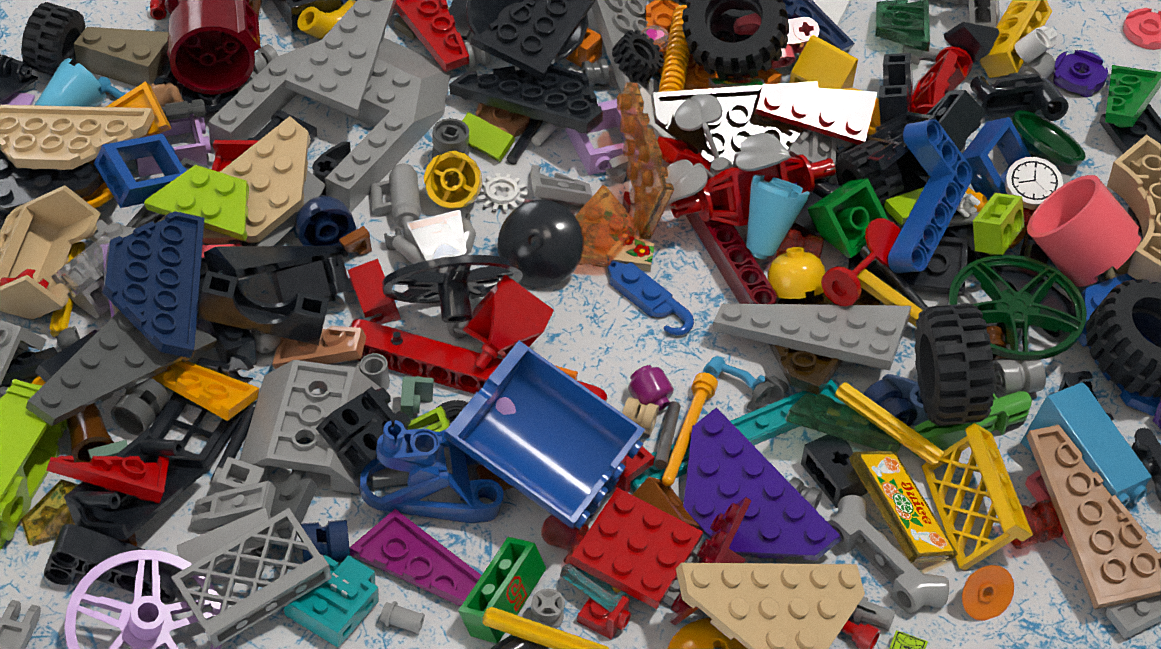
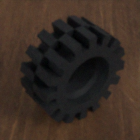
M638 30L626 32L612 48V56L616 57L614 62L615 64H620L618 67L620 71L624 69L627 77L632 75L633 80L637 81L639 79L640 82L650 80L663 66V52L658 51L660 47L653 44L654 40L652 38L647 39V34L643 33L640 35Z

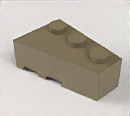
M86 27L73 43L76 63L83 65L91 73L136 87L145 81L151 85L156 77L163 73L162 68L164 64L170 61L167 55L169 32Z

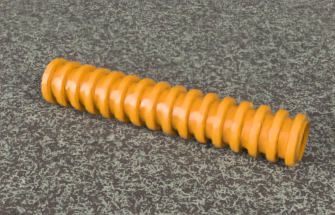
M680 5L673 11L658 92L684 90L690 51L682 27L684 24L682 19L683 10L687 8V5Z

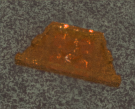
M604 185L599 188L575 216L580 223L584 236L583 254L578 265L591 264L592 266L608 267L638 231V223Z

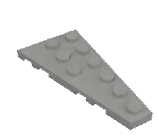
M357 0L285 79V88L358 118L362 100L364 101L366 87L371 79L379 54V47L381 42H383L385 29L390 21L396 0Z
M596 0L591 8L623 101L627 108L635 109L637 90L644 88L652 95L653 82L651 80L640 82L639 79L635 81L632 75L627 77L625 75L626 71L624 69L620 71L618 68L620 64H615L614 59L616 57L612 56V48L629 30H633V32L638 30L640 35L646 34V24H648V21L645 20L647 0Z
M721 304L713 321V331L890 371L910 317L911 306L850 305L845 307L839 305Z

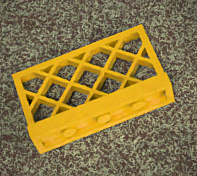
M976 423L965 429L967 436L943 451V457L938 464L932 466L926 462L921 466L950 545L953 548L958 566L964 571L1017 538L1023 542L1033 535L992 433ZM970 447L972 453L968 463H960L959 459L962 451ZM942 464H947L943 480H937L933 470ZM956 467L965 469L960 485L951 483ZM974 471L979 472L982 476L977 489L968 487ZM948 488L957 490L952 506L946 505L944 501ZM966 492L975 494L970 510L960 508ZM983 497L990 498L992 502L987 515L978 513ZM958 513L967 515L962 531H957L954 527ZM976 518L985 520L980 536L970 534ZM993 523H999L1004 533L994 540L988 539ZM968 539L977 541L974 552L966 557L964 549Z

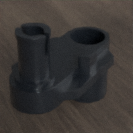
M1011 73L1007 78H1000L992 85H989L985 77L980 76L979 79L977 76L970 83L971 90L977 95L976 102L986 111L987 115H993L996 119L1013 117L1015 112L1020 110L1031 113L1039 110L1047 120L1056 121L1064 117L1069 108L1067 100L1050 80L1040 78L1037 73L1021 76L1018 73Z

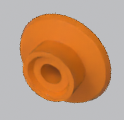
M998 565L984 566L972 573L967 578L962 591V602L967 614L980 621H985L1002 614L1011 603L1014 595V581L1008 570Z

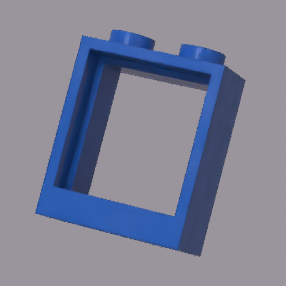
M1010 117L986 122L962 153L972 169L970 184L976 193L981 192L985 195L987 201L990 200L994 193L1007 194L1005 179L1009 167L1017 160L1031 157ZM996 144L1008 164V167L1001 176H999L988 156Z
M164 134L103 144L94 162L120 208L144 204L147 198L187 171ZM153 156L164 177L136 182L124 161Z

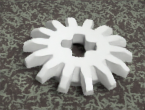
M496 173L495 178L486 177L487 183L483 182L479 194L481 196H478L477 199L478 201L485 202L483 203L485 208L494 204L493 211H497L499 206H502L504 212H507V205L512 209H516L518 207L517 204L524 203L525 199L523 198L527 196V192L523 190L526 188V185H518L520 179L518 177L514 180L511 179V174L501 177L500 173ZM497 190L502 192L508 191L507 197L502 195L496 196Z

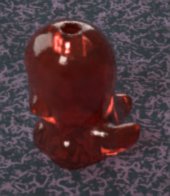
M550 515L542 525L541 536L547 544L567 550L568 554L564 557L563 562L570 564L571 555L588 532L589 527L587 524H584L580 530L577 527L572 530L553 515Z

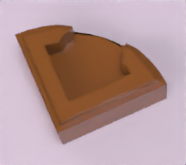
M364 226L339 239L340 244L349 253L358 252L359 255H363L372 251L370 234Z

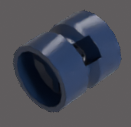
M891 379L879 380L863 393L909 427L917 418L916 408L907 398L902 399V392ZM881 430L885 434V436L891 437L886 432Z
M347 520L328 521L324 527L319 522L300 524L320 555H326L338 563H342L348 555L350 556ZM302 549L303 563L313 557L308 550Z

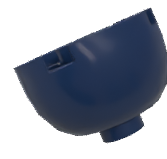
M319 196L307 201L299 210L295 222L298 239L303 246H342L339 239L356 230V225L349 208L341 200L331 196Z

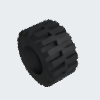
M49 2L41 3L32 12L23 32L21 43L23 62L28 63L32 70L52 76L60 64L67 58L72 59L69 64L75 66L77 63L73 43L85 30L86 25L83 15L79 11Z
M869 140L840 153L839 157L836 158L835 165L839 185L842 186L848 181L868 178L884 211H886L884 204L887 199L904 194V183L896 161L883 171L872 169L868 164L866 158L885 147L878 141Z

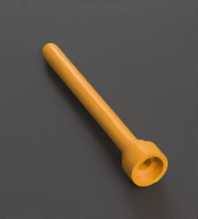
M698 373L693 380L691 390L694 397L662 477V483L665 486L673 485L691 440L692 426L697 423L705 401L712 398L716 392L718 381L709 373Z

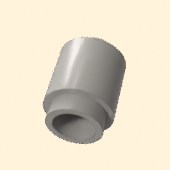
M1044 52L1030 63L1025 62L1019 69L1018 74L1021 76L1037 73L1040 78H1048L1054 71L1055 60L1051 54Z

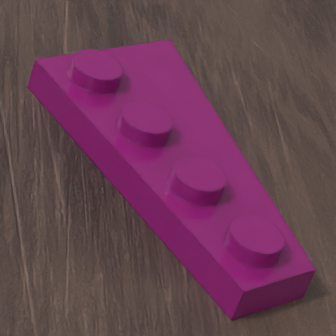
M396 509L349 547L350 556L460 607L482 576Z

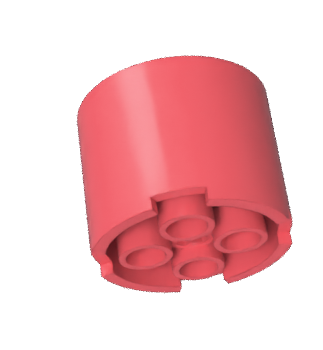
M1095 175L1078 177L1058 188L1037 207L1027 225V232L1059 271L1077 287L1096 283L1098 280L1096 276L1106 272L1112 266L1117 270L1131 257L1141 240L1138 235L1140 227Z

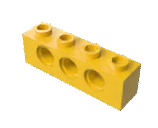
M1047 0L1011 1L996 27L999 30V35L990 53L980 59V64L985 69L989 78L1018 73L1024 61L1017 54L1015 43L1035 28L1045 26L1052 13Z

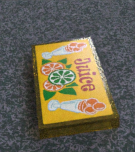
M895 451L854 452L849 457L850 463L911 563L951 561L958 555Z

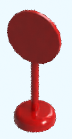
M877 218L871 221L865 232L866 243L871 253L852 271L839 266L830 268L822 276L821 280L822 290L826 297L839 306L847 307L853 305L860 297L862 291L861 283L857 276L875 258L880 263L889 267L888 255L901 229L885 218Z

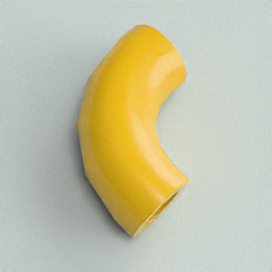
M348 0L338 10L330 13H324L315 7H308L299 15L298 28L310 36L323 39L356 1Z

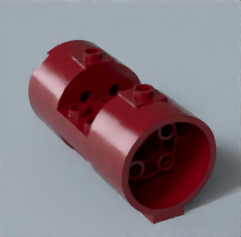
M166 0V9L171 14L168 24L167 55L170 59L172 73L182 85L198 93L222 94L240 87L248 80L255 66V51L261 48L258 15L248 4L249 0Z

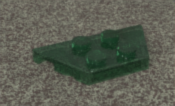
M908 0L876 2L875 36L929 52V0H919L908 3Z
M806 393L789 409L785 418L787 422L897 455L901 447L900 442L848 405L835 402L825 394H817L815 396Z

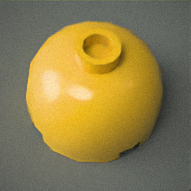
M448 151V153L434 157L426 167L424 174V184H426L427 194L430 199L439 206L449 209L464 208L473 203L479 196L483 185L482 173L477 163L465 153Z
M792 247L788 248L786 253L779 255L773 260L768 270L767 279L778 298L801 299L806 298L805 292L814 290L815 296L823 293L821 280L826 271L820 259L814 254L804 252V248Z

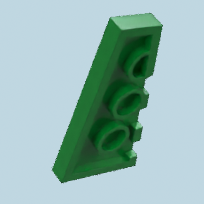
M1112 65L1105 122L1112 123L1117 127H1133L1160 89L1161 72Z

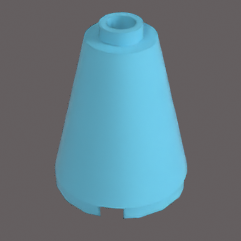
M67 58L60 64L35 105L97 107L106 100L107 95L106 93L100 94L98 89L102 85L91 72L79 63L75 66L69 64L72 59Z
M754 175L751 181L746 247L751 250V254L759 259H767L768 256L775 255L809 196L808 191L802 193V187L773 177L772 181L765 182L763 181L765 175Z

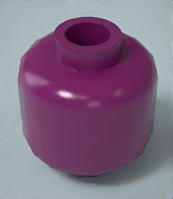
M646 365L636 370L630 376L631 381L628 390L632 397L638 399L641 404L647 405L652 403L659 405V411L665 409L670 404L668 399L672 396L674 388L661 368Z

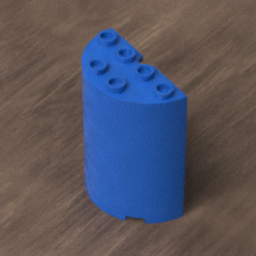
M518 341L489 376L481 390L476 392L446 429L444 438L573 530L577 527L580 530L588 518H592L598 510L606 494L609 495L619 481L618 478L626 468L623 463L629 456L633 459L644 443L639 439L645 429L521 341ZM503 397L509 398L514 404L516 412L503 415L496 409L497 400Z

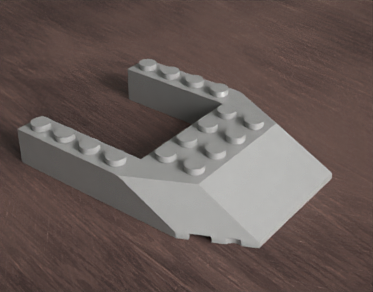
M383 39L379 47V54L371 79L366 87L364 101L362 100L358 118L342 112L374 128L325 178L326 196L341 200L351 212L371 192V185L380 182L444 115L451 70L445 72L437 61L391 40ZM320 41L277 56L208 121L210 146L213 145L214 140H247L248 138H253L271 120V116L276 111L284 108L298 94L285 88V79Z

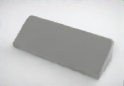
M267 507L181 543L177 545L178 555L194 564L271 518ZM275 527V531H274L273 537H278V538H279L280 536H279L278 531H277V529H276V527ZM253 540L246 544L244 554L264 546L265 542ZM223 558L216 563V566L231 559Z

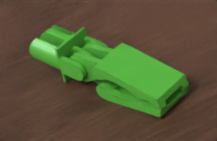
M1018 391L997 398L993 393V406L990 407V415L983 421L976 422V424L989 432L998 430L1001 435H1004L1006 427L1027 420L1032 403L1030 394L1025 391ZM927 420L915 426L914 431L944 451L967 436L965 429L973 423L938 426Z

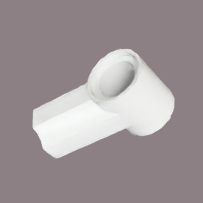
M1042 26L1035 28L1015 43V50L1023 61L1030 63L1057 44L1056 37L1058 34L1053 27Z

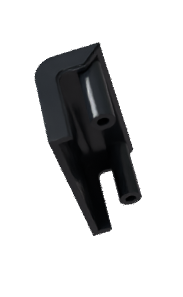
M146 430L115 456L122 458L139 456L144 463H157L159 456H181L184 452V444L181 440L158 439ZM169 457L164 493L160 503L141 500L136 496L119 491H109L104 487L84 481L67 493L64 499L75 525L115 539L127 540L205 474L208 469L204 459Z

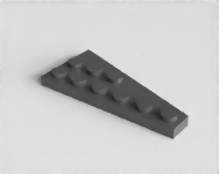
M119 310L28 400L26 409L51 426H54L84 411L86 406L101 400L103 402L111 398L113 393L123 388L126 390L167 371L168 366L181 360L185 362L191 358L160 352ZM196 326L193 355L203 349L207 351L214 348L217 342L216 338Z

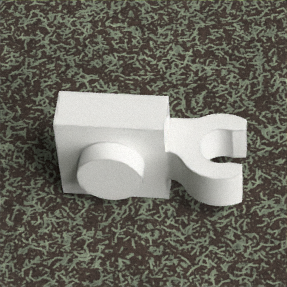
M965 192L957 211L965 218H968L970 216L969 213L977 211L974 205L978 206L980 201L971 193L967 194Z

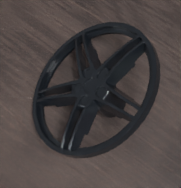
M491 255L451 256L422 261L395 270L383 279L382 289L385 296L391 299L394 298L397 301L440 303L442 321L445 323H458L472 318L470 299L486 296L495 286L485 287L484 285L498 283L499 279L505 274L518 283L522 279L523 274L520 263L509 258ZM471 265H484V266H486V267H480V268H476V269L470 270ZM448 267L445 273L429 271ZM394 285H408L409 288L403 293L392 290Z

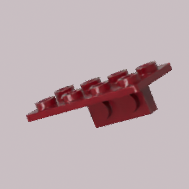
M745 497L737 504L731 503L724 514L719 513L710 526V530L713 531L710 539H706L698 550L697 556L700 557L698 563L745 562L746 559L729 549V546L751 503L750 499ZM679 593L672 603L671 610L674 613L669 622L677 625L699 608L696 606L693 609L683 601L682 595Z

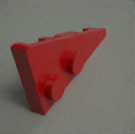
M73 456L51 457L46 470L48 472L98 485L109 491H119L136 496L141 500H150L160 503L164 493L169 457L159 456L157 463H144L139 456L125 458L118 456H92L91 462H74Z

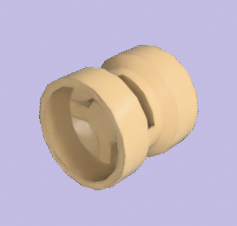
M628 397L622 413L644 428V434L651 435L657 420L659 405L652 403L644 405L638 399Z

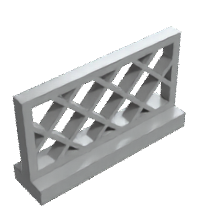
M290 508L172 576L173 582L204 629L214 649L332 578L328 562L322 554L320 555ZM288 520L293 527L291 539L273 537L275 527ZM297 535L299 536L302 542L296 541ZM253 540L265 542L261 557L244 554L246 544ZM271 544L288 546L284 561L267 558ZM294 548L308 550L313 557L302 565L290 563ZM223 558L235 559L232 574L215 572L216 563ZM241 561L259 564L255 579L237 576ZM265 565L282 568L280 577L275 581L260 580ZM194 575L206 577L202 592L188 590L183 582ZM212 578L229 581L225 596L208 593ZM235 582L252 585L250 596L243 600L231 598ZM193 598L199 599L198 605ZM205 600L223 603L220 613L207 621L202 613Z

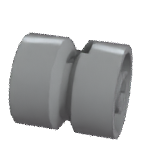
M1002 358L992 361L994 368V392L999 398L1018 391L1033 393L1044 389L1046 374L1042 360Z

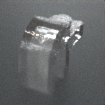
M107 233L54 274L62 284L68 287L69 293L73 298L104 275L107 248L111 240Z

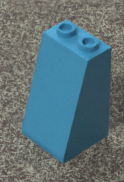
M1081 382L1046 396L1020 443L1033 454L1026 437L1030 430L1060 425L1083 454L1082 459L1093 473L1097 471L1104 480L1102 484L1112 496L1116 495L1124 506L1131 502H1139L1147 493L1148 489L1145 487L1152 476L1089 388Z

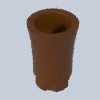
M95 402L86 406L84 411L66 419L71 441V456L74 457V462H90L89 449L114 443Z

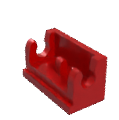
M378 259L347 270L349 277L352 279L365 318L381 313L379 317H374L370 320V322L377 324L401 319L394 298L391 299L383 293L382 281L385 275Z

